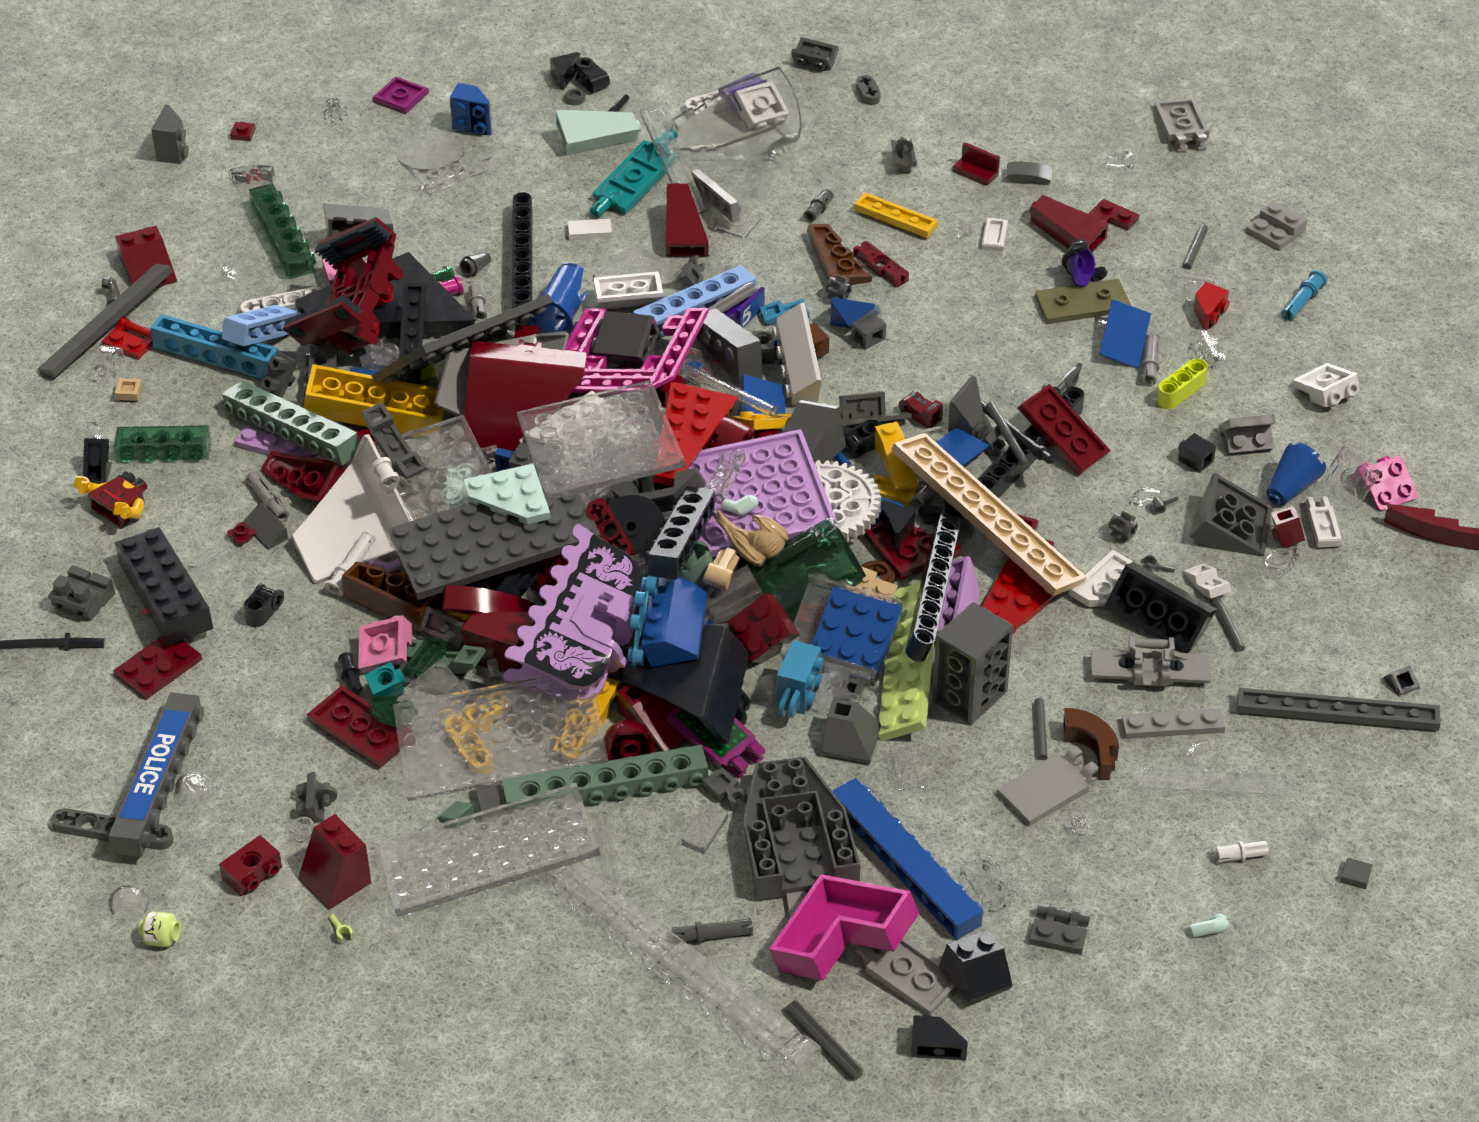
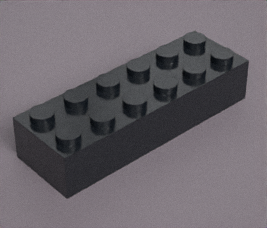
M160 527L149 529L146 532L114 542L120 566L167 645L214 629L208 604Z

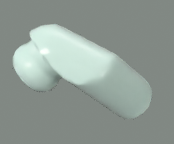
M1221 913L1215 914L1212 920L1191 924L1194 937L1226 931L1229 926L1226 916Z

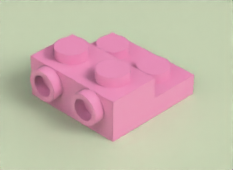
M402 615L359 626V670L362 673H366L390 662L393 666L406 663L407 646L412 645V624Z

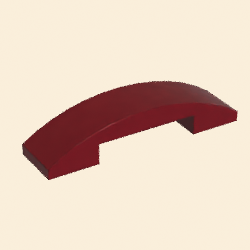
M445 585L442 610L466 614L467 612H529V608L537 604L499 591L477 587Z

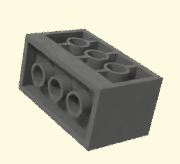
M972 602L936 635L932 702L969 725L975 723L1008 691L1013 625L993 614L985 607Z

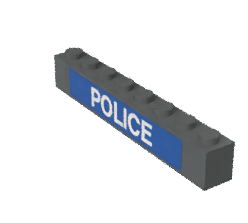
M170 692L108 835L112 854L142 857L146 847L150 846L152 832L159 825L161 810L166 808L167 796L174 789L176 774L181 772L182 760L189 753L191 738H195L198 721H202L204 716V707L200 705L198 695Z

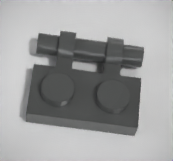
M1038 904L1036 915L1045 916L1046 920L1035 918L1029 944L1082 955L1087 929L1077 926L1078 923L1089 925L1091 915L1080 913L1081 910L1072 909V911L1059 909L1057 905L1049 904V906ZM1060 919L1064 921H1069L1070 923L1069 925L1056 923L1054 922V920Z

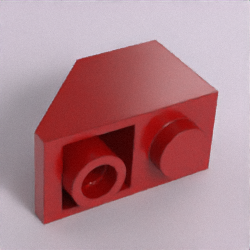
M1206 281L1195 294L1194 311L1202 328L1208 330L1212 324L1215 325L1218 322L1220 314L1228 310L1230 300H1228L1229 290Z

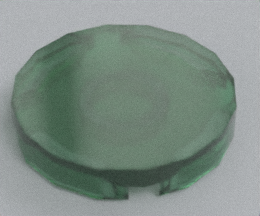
M379 695L375 696L370 702V714L386 725L407 728L414 726L417 722L419 712L408 701L404 700L401 703L397 701L398 698L395 696Z

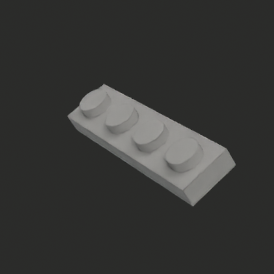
M700 169L691 171L694 190L732 223L740 221L739 212L741 211L739 201L735 200Z
M1221 708L1124 714L1121 717L1125 739L1225 732Z

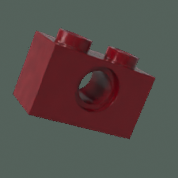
M259 835L219 863L222 880L240 896H243L247 892L254 891L268 877L275 876L280 868H282L280 852Z

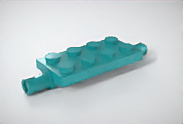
M668 127L658 139L655 138L652 142L644 139L592 192L594 199L598 200L590 208L592 215H597V218H600L609 207L627 214L678 161L677 155L668 150L669 144L678 137L674 129L671 130Z

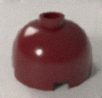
M626 719L614 723L606 731L603 739V750L607 761L650 754L655 749L654 740L647 728L635 720Z

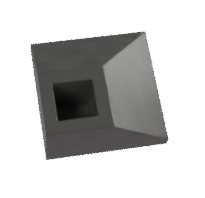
M833 698L827 716L821 755L870 764L881 727L880 722L859 703Z

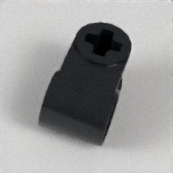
M587 57L577 59L576 67L578 68V73L576 74V80L588 92L594 93L610 85L607 72L601 69L592 59Z
M869 419L852 429L844 431L846 448L850 451L849 454L852 458L856 459L876 449L875 426L882 425L880 421Z
M259 583L244 602L246 623L251 627L263 626L282 605L284 591L280 589L273 590L267 588L265 584Z

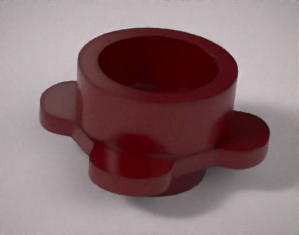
M240 522L234 529L227 531L228 537L233 538V541L237 544L248 543L252 536L256 534L255 529L249 528L245 522Z

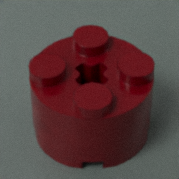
M725 416L715 431L716 436L713 441L711 440L708 449L751 440L755 429Z

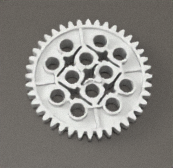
M817 460L815 466L837 520L838 530L790 540L792 545L798 541L801 547L808 543V546L811 548L814 543H817V546L821 548L823 543L831 547L832 542L840 545V540L842 539L849 542V537L856 539L857 533L865 534L864 529L870 530L871 524H875V518H879V512H881L880 490H878V485L874 484V479H869L868 473L863 474L862 469L855 471V466L847 468V463L838 466V461L831 465L829 460H826L824 464Z

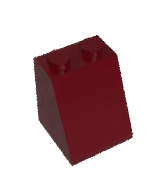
M528 612L472 613L468 621H464L461 627L463 646L485 648L486 652L477 663L478 666L502 674L511 668L518 670L522 668V664L505 658V652L511 646H523L524 642L518 638L517 631L524 625L534 626L535 622L529 617Z
M336 814L313 827L298 876L299 880L328 910L372 883L366 844Z

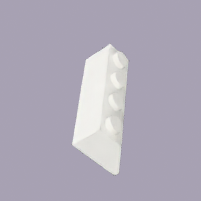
M800 303L777 317L776 327L772 328L773 338L778 340L779 344L776 347L777 357L782 359L783 363L780 367L782 379L786 378L787 382L785 384L786 398H790L792 405H797L800 400L818 402L821 386V376L805 303Z

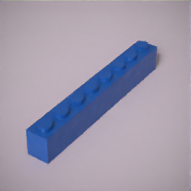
M854 778L832 790L846 809L850 828L955 940H959L982 926L983 909L977 901H973L966 894L964 887L961 884H957L950 877L947 869L941 867L928 850L923 849L916 837L911 833L909 834L902 827L900 820L897 817H893L887 811L883 802L878 801L866 785H862L857 778Z

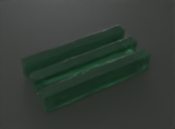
M426 637L403 669L405 676L409 677L413 674V678L418 679L421 676L422 680L427 681L450 648L448 641Z

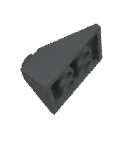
M1214 473L1193 518L1190 537L1209 548L1263 557L1273 506Z

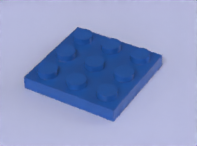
M832 587L812 645L821 647V658H824L826 661L880 676L903 612V607Z

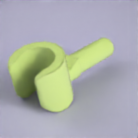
M334 914L330 915L329 919L336 928L337 941L343 944L341 935L344 933L348 934L350 939H352V928L348 925H341Z

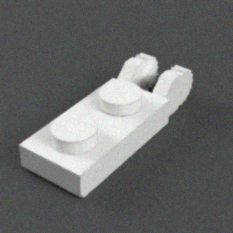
M1307 497L1306 507L1317 548L1341 546L1342 537L1328 497H1321V507H1316L1313 497Z

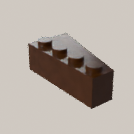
M356 561L342 574L344 597L388 618L403 615L412 624V629L421 632L420 627L427 607L432 606L443 612L445 611L442 610L444 592L417 600L405 573L397 572L391 574L387 573L385 568Z

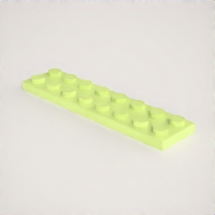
M921 581L899 588L894 593L892 604L902 606L903 612L885 661L879 714L881 727L878 734L882 741L926 728L934 643L926 660L923 662L910 659L905 652Z

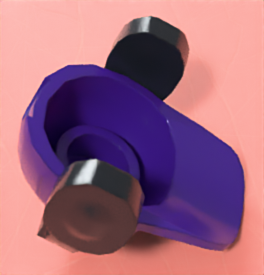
M1082 238L1074 241L1071 247L1063 254L1062 266L1072 276V281L1075 285L1083 287L1088 285L1090 279L1095 282L1107 276L1108 271L1105 267L1095 268V258L1088 248L1086 239Z

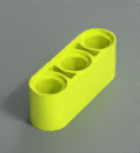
M1192 359L1160 382L1157 396L1158 406L1163 409H1172L1204 386L1208 369L1207 362L1202 359Z

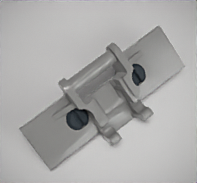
M1129 635L1128 650L1091 649V677L1128 680V683H1133L1134 685L1169 687V684L1173 685V682L1211 683L1210 655L1174 653V637H1169L1166 640L1135 638L1133 635ZM1140 648L1165 650H1162L1160 658L1147 659L1143 658L1142 649Z

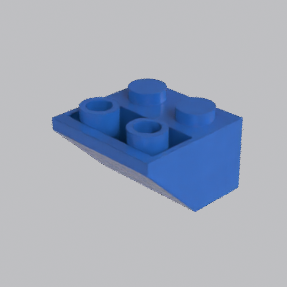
M457 83L449 97L452 129L491 136L490 101L478 86Z

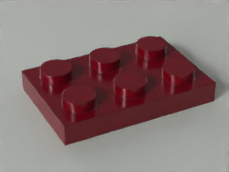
M161 636L114 669L113 673L116 678L147 700L203 659L202 654L185 641L181 640L167 645Z

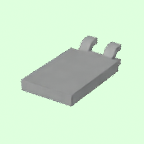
M1195 98L1154 102V108L1169 142L1175 141L1178 153L1186 152L1184 143L1189 141H1195L1198 151H1206L1204 141H1207V138H1209V129Z
M1074 746L1063 758L1056 754L997 789V794L1028 826H1031L1088 793L1089 784L1098 779L1094 773L1099 771V767L1092 761L1080 772L1076 766L1082 763L1078 758L1082 755V751L1077 746Z
M905 936L894 952L881 949L878 953H875L870 947L863 945L856 949L858 956L855 958V961L866 966L865 972L926 1015H932L956 989V986L938 967L940 961Z

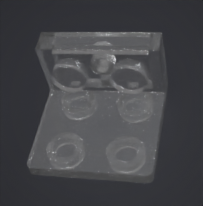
M442 660L437 661L403 689L404 694L433 727L472 696L469 687L463 680L459 681Z

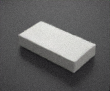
M987 218L982 250L1003 252L1008 220Z
M611 219L568 221L569 240L612 238Z

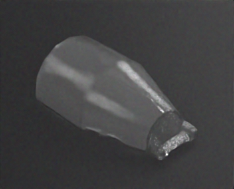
M778 66L719 89L721 93L711 99L709 96L703 99L704 103L695 109L691 107L672 120L660 124L658 127L660 136L668 127L677 132L678 137L669 144L668 150L677 155L678 161L741 162L795 143L800 138L802 122L795 92L785 73Z

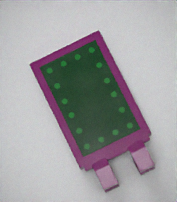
M677 707L667 715L666 721L693 746L702 745L705 757L718 769L725 766L728 771L741 778L747 772L745 769L748 768L749 764L739 755L744 753L754 763H759L764 759L762 755L765 754L766 750L756 742V736L736 718L734 719L729 743L723 745L697 717Z

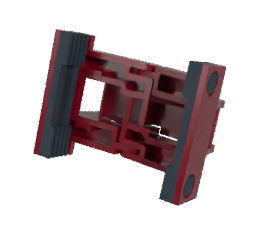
M375 217L318 242L315 253H318L319 257L322 256L325 262H329L328 264L337 270L330 291L332 296L324 306L286 319L283 330L302 346L308 344L319 346L329 342L348 355L354 354L356 350L365 346L376 345L378 343V325H380V322L372 311L376 305L381 306L392 300V290H394V287L390 281H398L404 276L402 269L392 260L397 234ZM365 256H368L367 263L363 260ZM345 333L359 340L352 342Z

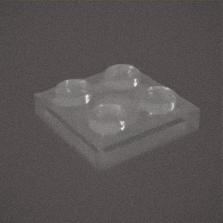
M1342 446L1318 485L1352 510H1357L1382 471L1348 447Z

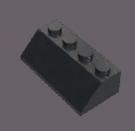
M1135 562L1125 565L1104 605L1106 609L1159 639L1168 640L1169 637H1174L1175 648L1183 653H1190L1217 610Z

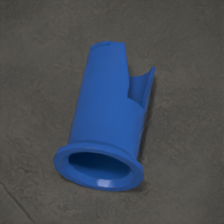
M571 262L563 263L558 267L540 296L543 297L550 294L553 302L545 306L547 309L545 312L536 316L533 313L534 318L527 321L528 326H539V334L565 331L570 335L573 329V318L589 293L587 290L584 293L578 294L581 288L584 268Z

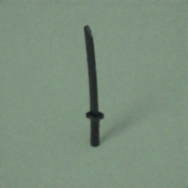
M65 633L64 638L0 640V649L64 647L65 651H70V647L104 648L105 638H71L70 633Z

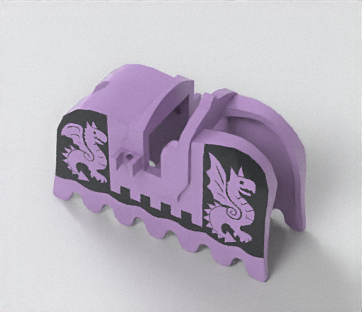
M580 524L575 525L572 532L573 537L579 544L577 546L567 545L562 548V557L568 561V564L566 566L555 565L551 568V577L557 581V584L555 586L544 585L540 588V597L546 601V604L544 606L534 605L529 608L528 615L535 622V625H524L517 631V636L524 642V645L521 647L511 646L505 652V658L522 664V668L518 670L508 669L503 675V679L506 682L527 688L569 705L583 704L595 699L605 687L609 673L617 671L620 667H626L628 659L623 656L620 646L630 642L633 636V629H630L632 614H637L638 606L634 605L636 591H641L642 583L639 566L629 554L599 538Z

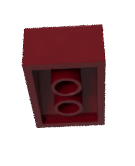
M157 225L115 236L118 255L131 284L138 280L154 264L169 265L173 271L155 288L177 282Z

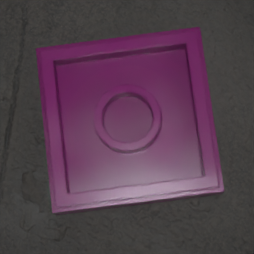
M395 76L372 97L374 103L407 114L429 94V88Z

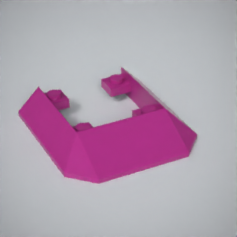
M606 308L585 309L565 348L567 351L586 353L584 377L571 393H589L590 391L594 393H648L674 380L709 313L708 308H687L684 315H669L662 327L664 336H673L663 355H648L641 369H606L609 363L607 355H594L593 351H591L592 342L599 334V320L601 317L604 318Z

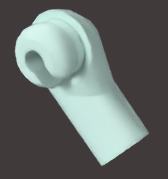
M752 495L745 496L738 501L725 498L722 502V510L738 515H745L758 506V499Z

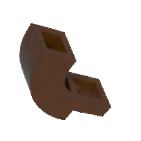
M1064 708L1063 730L1065 742H1076L1090 748L1097 758L1099 780H1110V772L1115 771V761L1118 759L1119 742L1115 732L1103 719L1090 712L1075 708Z

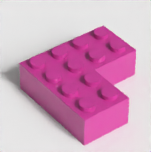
M821 874L769 950L779 972L823 981L848 943L894 952L919 913L910 891Z

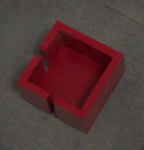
M764 593L727 621L736 638L744 641L742 645L748 650L751 661L756 663L765 662L780 651L778 647L784 648L800 636V633L775 595Z

